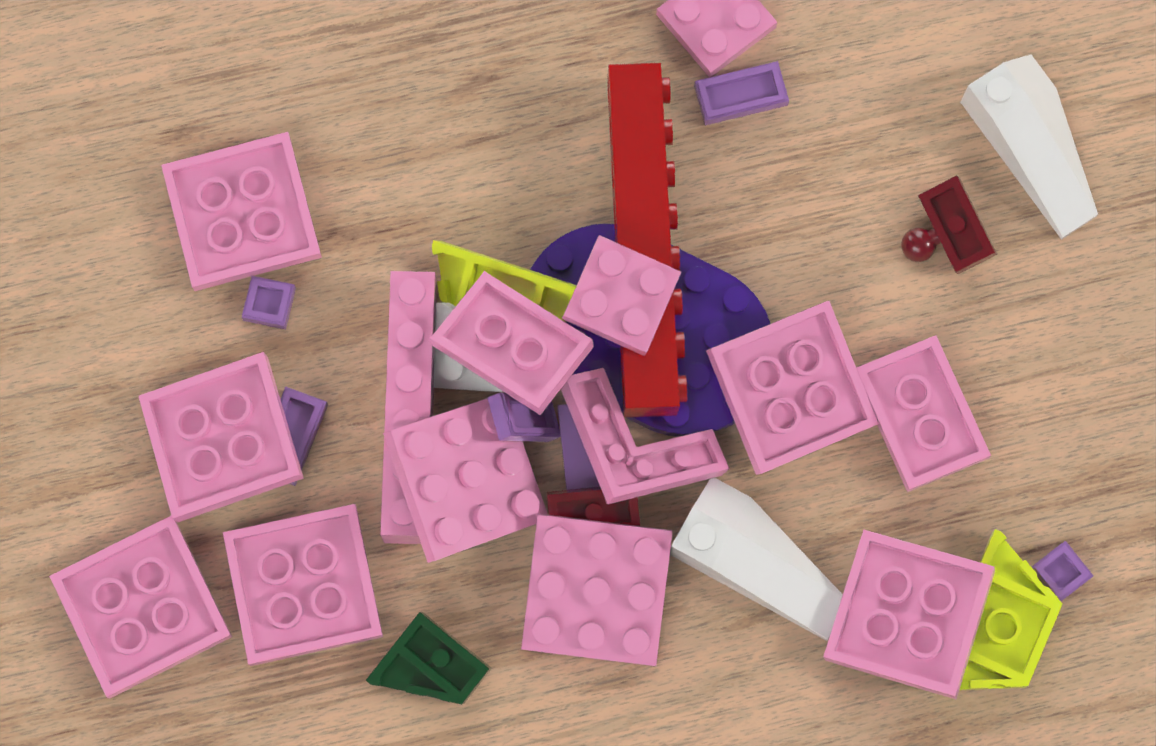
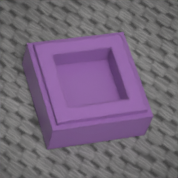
M251 276L242 313L243 321L286 330L296 290L295 285Z
M1066 541L1032 566L1041 583L1049 587L1060 601L1093 577V574Z

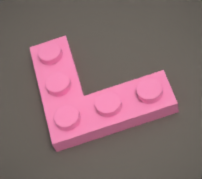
M604 368L571 375L561 388L607 504L719 477L729 469L713 429L636 447Z

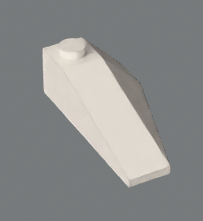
M1030 54L1003 62L968 85L960 103L1061 240L1095 218L1098 212L1057 89L1033 56Z
M711 478L676 536L670 549V555L827 641L831 634L843 594L751 497L716 478Z

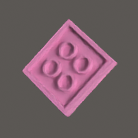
M288 132L161 165L194 291L322 258Z
M830 301L823 302L706 350L756 475L772 470L879 424Z
M264 352L138 396L171 516L177 523L304 479L269 359Z
M488 398L383 433L428 563L537 524L538 514L548 515L523 441H499Z
M355 504L223 532L248 665L254 666L383 637Z
M538 514L521 650L656 666L673 531Z
M172 516L49 576L100 685L109 699L232 637L190 548Z
M863 530L823 656L825 661L957 699L995 574V567Z

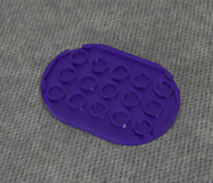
M614 224L589 225L561 236L539 255L530 270L577 285L598 236H603L615 242ZM679 249L681 274L674 289L682 290L683 310L682 315H675L676 332H684L685 358L677 359L678 376L686 375L687 402H680L677 416L626 417L654 432L674 437H681L713 429L715 432L735 424L706 350L771 324L761 302L744 283L731 274ZM566 321L567 324L593 340L594 346L572 375L604 368L623 413L620 345Z

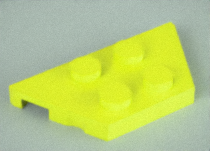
M433 240L432 253L433 255H438L441 281H437L439 298L442 302L457 306L485 271L563 320L562 317L576 285L439 240Z
M997 529L992 532L980 560V563L994 566L995 574L959 690L1028 687L1063 605L1052 590L1041 583L1037 573L1026 560L1023 561L1007 543V537Z

